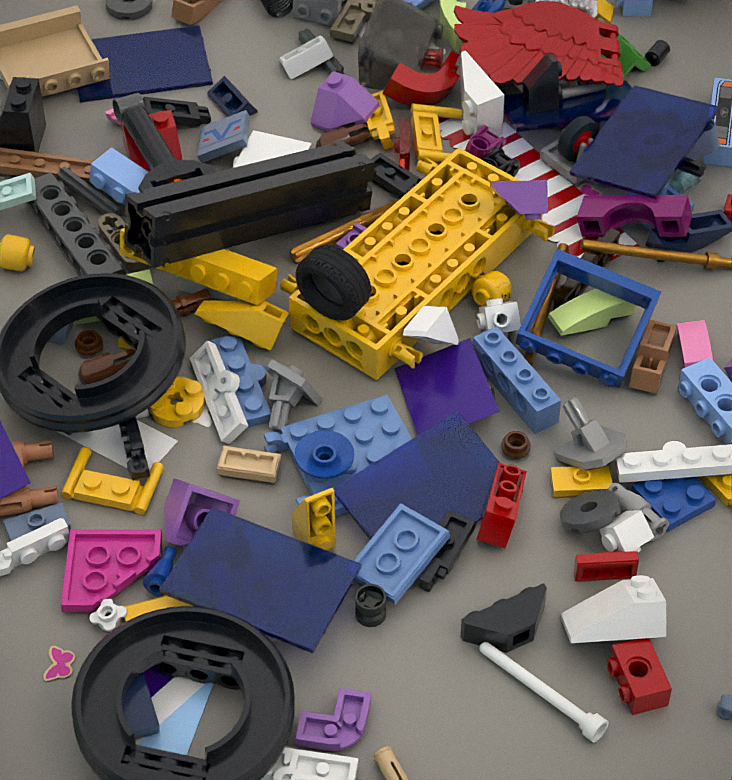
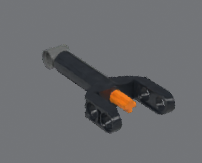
M139 93L113 99V110L119 122L123 121L151 169L144 176L138 187L140 192L141 190L216 172L214 167L209 164L195 160L175 159L145 110L143 98Z

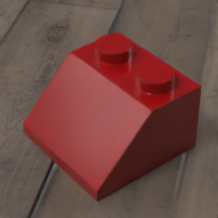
M167 110L148 114L175 159L183 160L172 111ZM122 121L123 142L128 159L150 172L149 165Z

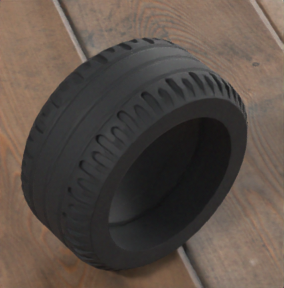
M320 245L313 249L296 269V283L301 295L312 308L327 318L339 321L349 320L368 302L371 296V283L365 269L352 255L341 248Z

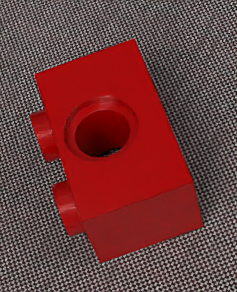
M633 639L613 644L610 658L607 659V668L612 678L616 677L619 684L618 692L623 704L628 705L631 714L635 715L668 706L672 687L650 639Z

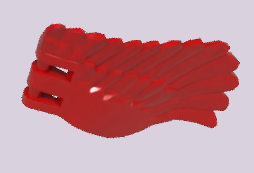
M536 1L495 13L476 11L455 5L454 14L462 24H455L454 32L461 41L465 42L461 44L460 53L466 51L495 85H503L514 82L517 86L523 85L522 81L547 53H552L561 62L562 76H559V81L565 79L567 82H572L579 78L581 82L592 81L593 84L604 83L606 86L615 84L616 87H622L624 75L621 62L618 60L621 54L620 43L617 40L619 35L617 25L597 21L579 9L555 1Z

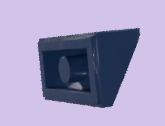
M225 76L207 92L228 117L247 110L250 116L258 112Z

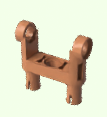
M21 440L11 442L24 470L25 465H28L29 461L54 459L51 440L25 444ZM26 485L1 498L0 517L25 514L33 511L34 507L59 503L57 486L30 490Z

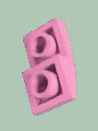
M705 320L677 323V333L685 368L709 357L713 360Z

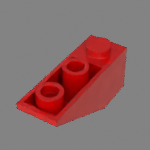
M498 462L476 540L506 549L516 521L527 471L521 470L514 465H505Z

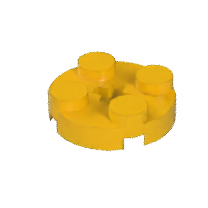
M177 376L166 393L148 408V411L153 415V420L162 426L171 428L184 426L183 422L191 419L192 422L197 420L205 407L202 386L198 381ZM173 399H180L182 401L177 402L175 405L171 404Z

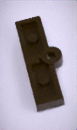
M610 228L597 241L619 244L620 232ZM586 251L581 259L604 268L615 254ZM567 277L565 283L562 286L558 285L553 293V310L581 295L588 285Z

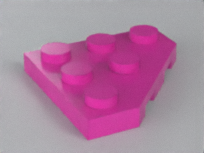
M70 529L61 599L62 612H94L101 606V602L104 599H112L154 567L161 559L162 530Z

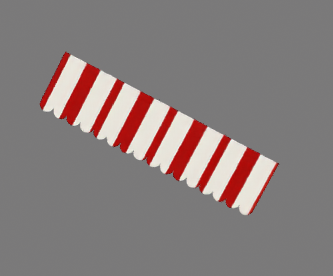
M462 116L461 119L439 118L441 137L451 139V147L465 150L470 136L466 135L463 131ZM503 120L502 134L496 136L506 139V143L502 148L505 155L520 161V169L515 178L521 181L547 180L548 213L543 214L542 220L555 226V231L552 237L548 236V240L558 242L557 248L560 243L567 244L569 247L568 253L581 258L586 252L580 250L581 240L597 241L599 238L582 237L577 214L585 195L566 177L540 158V153ZM620 227L615 229L620 232L619 244L639 246ZM615 254V255L611 258V260H613V259H615V258H617V257H619V256H621V255H616V254Z

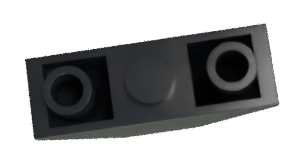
M543 583L536 587L525 588L511 598L500 599L488 608L470 612L465 618L461 619L460 637L464 642L479 646L483 642H488L499 651L505 653L534 641L545 607L546 585Z

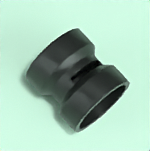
M365 584L361 586L355 594L356 619L363 626L376 627L386 618V593L379 585Z

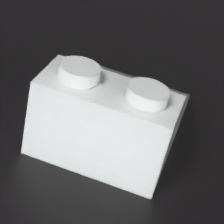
M466 51L461 52L460 73L463 131L471 137L483 125H486L493 134H502L504 94Z
M637 575L633 576L631 580H621L562 612L561 621L571 643L666 637V600L653 578Z

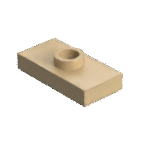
M223 446L217 466V475L275 483L281 463V454Z

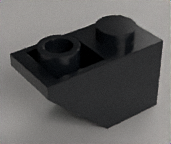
M547 53L522 81L523 105L529 114L559 110V101L562 100L563 96L562 88L559 85V76H562L561 62L552 53Z

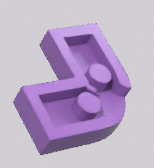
M339 688L334 716L301 711L295 736V746L340 751L356 744L366 729L371 704V693Z

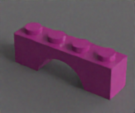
M688 195L584 196L577 214L582 237L604 236L610 228L617 229L623 225L637 222L653 226L658 231L659 237H686L692 218Z

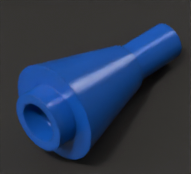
M173 546L165 548L162 558L143 578L145 589L153 595L163 596L172 592L173 561L177 553L176 548Z

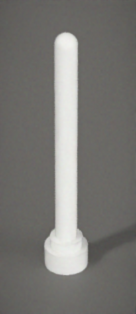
M483 642L480 645L479 649L483 655L577 722L579 729L582 730V735L595 743L603 736L609 724L605 718L598 713L593 715L589 712L586 714L490 643Z

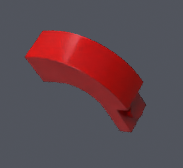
M451 50L440 70L433 74L416 72L399 62L382 94L408 106H411L412 103L431 106L438 104L450 94L460 78V75L456 74L459 68L456 62L460 55Z

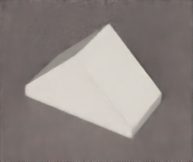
M423 306L403 331L404 336L436 344L458 345L459 341L447 307Z

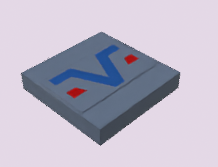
M247 110L201 127L197 153L200 162H207L247 146L250 115Z

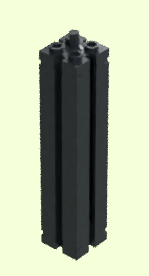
M341 141L332 146L325 145L141 190L140 193L125 194V215L129 217V223L125 224L124 244L135 253L142 252V259L153 268L163 266L164 263L170 264L356 214L357 211L370 210L372 189L368 182H372L373 176L376 175L375 162L363 154H357L356 149Z

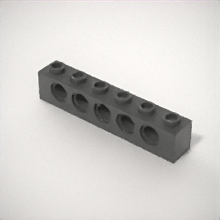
M51 172L35 178L36 199L26 202V204L77 275L99 273L126 275L123 263L120 260L116 261L109 244L102 242L98 229L91 227L84 211H79L76 200L73 196H68L61 180L57 181Z

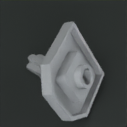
M265 358L261 363L263 368L273 377L269 400L273 403L269 429L280 432V427L287 424L290 407H295L301 397L317 406L322 401L319 394L302 377L304 373L294 365L290 364L286 367L270 358Z
M576 397L563 404V409L575 430L571 432L573 440L554 452L556 460L586 470L605 466L626 452L627 439L624 433L600 426L596 419L590 420Z

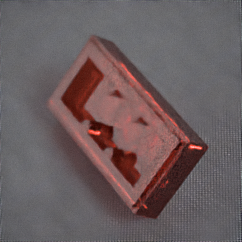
M400 118L399 138H394V153H399V165L410 171L409 118Z

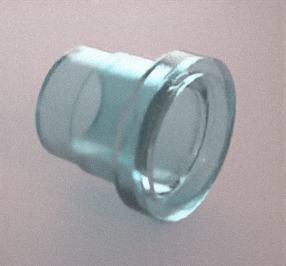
M678 170L669 179L671 187L679 193L685 192L691 186L698 185L702 181V177H697Z

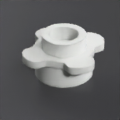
M104 599L98 610L91 613L90 621L92 624H99L103 631L111 632L123 623L127 610L124 606L115 605L111 599Z

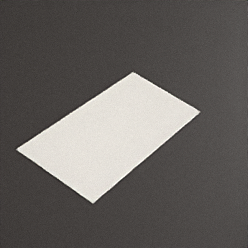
M137 420L150 472L153 463L160 462L178 441ZM118 424L101 430L77 432L71 435L58 432L126 468L127 462L131 459L126 458L123 441H127V437L121 438Z

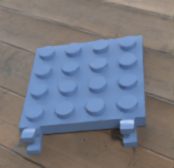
M388 395L280 427V434L274 431L264 434V439L267 443L264 445L266 452L278 454L288 449L311 496L330 488L334 489L335 517L433 486L434 483L433 475ZM320 430H329L342 434L351 442L354 448L352 466L344 474L335 478L320 479L307 475L298 467L295 461L296 445L305 435ZM309 496L296 498L297 505H299L304 498H307Z

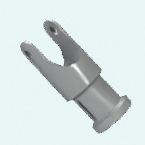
M619 483L611 484L608 491L613 492L615 487L618 488L614 493L620 502L621 513L642 510L654 535V538L650 541L653 542L659 539L667 531L669 521L666 518H660L642 496L626 490Z

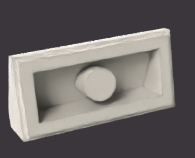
M318 36L281 56L279 60L289 78L294 79L332 58L333 53L326 40L322 36Z

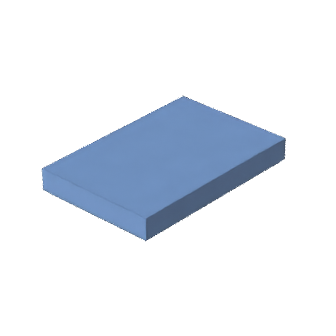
M400 503L345 570L346 575L361 585H379L386 593V600L396 605L451 537L450 532Z

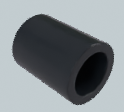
M658 40L645 54V59L651 66H658L670 52L669 44L664 40Z

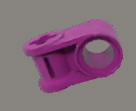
M483 125L470 137L464 151L481 159L495 148L502 149L506 139L504 137L499 138L488 130V126Z

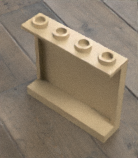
M77 5L0 25V76L7 89L13 77L39 78L41 96L44 97L110 79L109 59H102L81 23V11Z

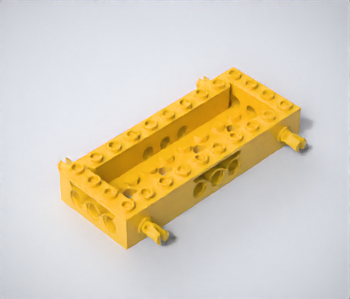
M461 148L456 149L439 165L424 156L423 161H418L416 171L423 173L426 177L343 249L352 255L365 269L370 279L371 293L374 296L370 297L368 302L349 320H333L323 316L308 304L297 287L296 278L288 274V281L283 279L280 289L291 295L289 297L290 328L375 380H378L398 360L406 363L411 368H415V362L419 364L423 357L421 351L412 348L419 339L404 336L403 331L423 306L447 307L448 312H450L472 291V285L476 279L493 271L532 233L544 241H547L548 236L552 237L555 226L543 221V214H541V219L525 220V214H517L490 188V182L521 180ZM436 231H440V232H442V234L434 235V234H431L430 232H434V233H435ZM403 261L409 263L408 265L404 266L396 264L398 262L402 263Z

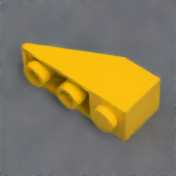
M204 300L196 310L195 315L201 317L208 324H216L226 329L233 336H241L251 341L258 348H266L271 351L290 312L267 301H263L257 306L244 300Z
M333 488L304 498L292 512L293 532L308 557L325 553L336 546L335 491Z

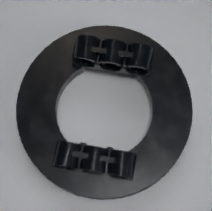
M113 273L88 274L51 285L23 303L7 320L0 332V392L8 406L27 422L44 429L64 432L67 435L77 432L101 430L123 423L157 402L170 388L180 372L185 357L186 336L178 310L171 299L159 288L147 281L128 275ZM96 316L110 333L118 337L121 336L129 346L136 349V352L131 360L114 375L95 383L75 385L74 390L76 394H74L39 368L40 356L47 342L60 329L80 319Z
M194 606L169 607L132 618L116 627L97 643L83 662L76 677L71 701L72 719L79 749L85 761L101 780H260L272 769L288 743L294 722L295 694L291 673L284 657L274 643L255 626L237 616L216 609ZM153 666L157 672L169 677H187L198 683H218L224 688L232 690L241 689L245 703L237 724L221 740L205 747V759L136 745L135 733L128 725L123 714V705L127 692L133 682L150 667Z

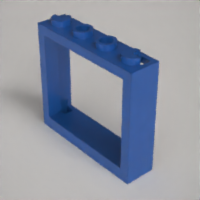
M557 249L517 333L515 344L528 353L536 352L545 356L548 361L554 364L562 363L567 365L580 375H590L597 378L604 385L620 388L656 308L661 291ZM558 273L645 309L618 369L530 333Z

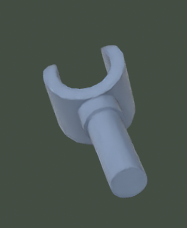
M724 694L721 696V701L718 702L717 714L723 720H732V695Z

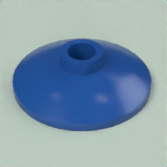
M329 430L315 431L305 435L297 443L295 461L298 467L311 477L320 479L335 478L344 474L352 466L354 448L351 442L340 433Z

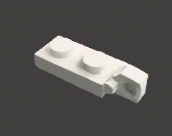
M59 518L8 542L7 548L0 551V576L9 574L12 569L21 564L34 562L38 556L49 551H57L63 548L69 542V530L64 519Z

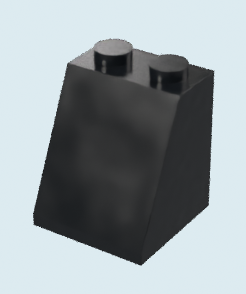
M13 77L0 107V148L38 153L46 128L39 78Z

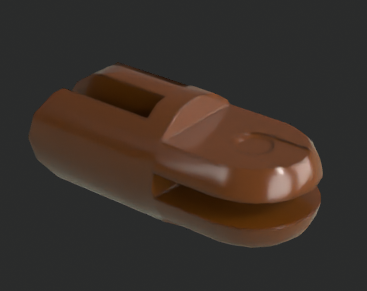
M363 123L347 129L340 127L323 133L317 140L315 148L325 145L332 146L341 141L352 147L367 141L370 138V132L361 133L368 128Z
M128 349L113 355L106 352L85 360L78 372L80 382L83 385L91 384L114 375L129 361L118 365L114 363L132 357L136 351Z

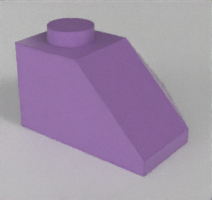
M333 71L318 88L311 125L312 127L329 132L352 122H355L356 125L362 124L372 116L380 104L353 77Z
M547 180L490 182V188L517 214H525V220L541 219V214L548 213Z
M174 478L164 505L166 541L181 546L189 544L191 549H198L208 539L217 534L221 535L231 529L240 500Z

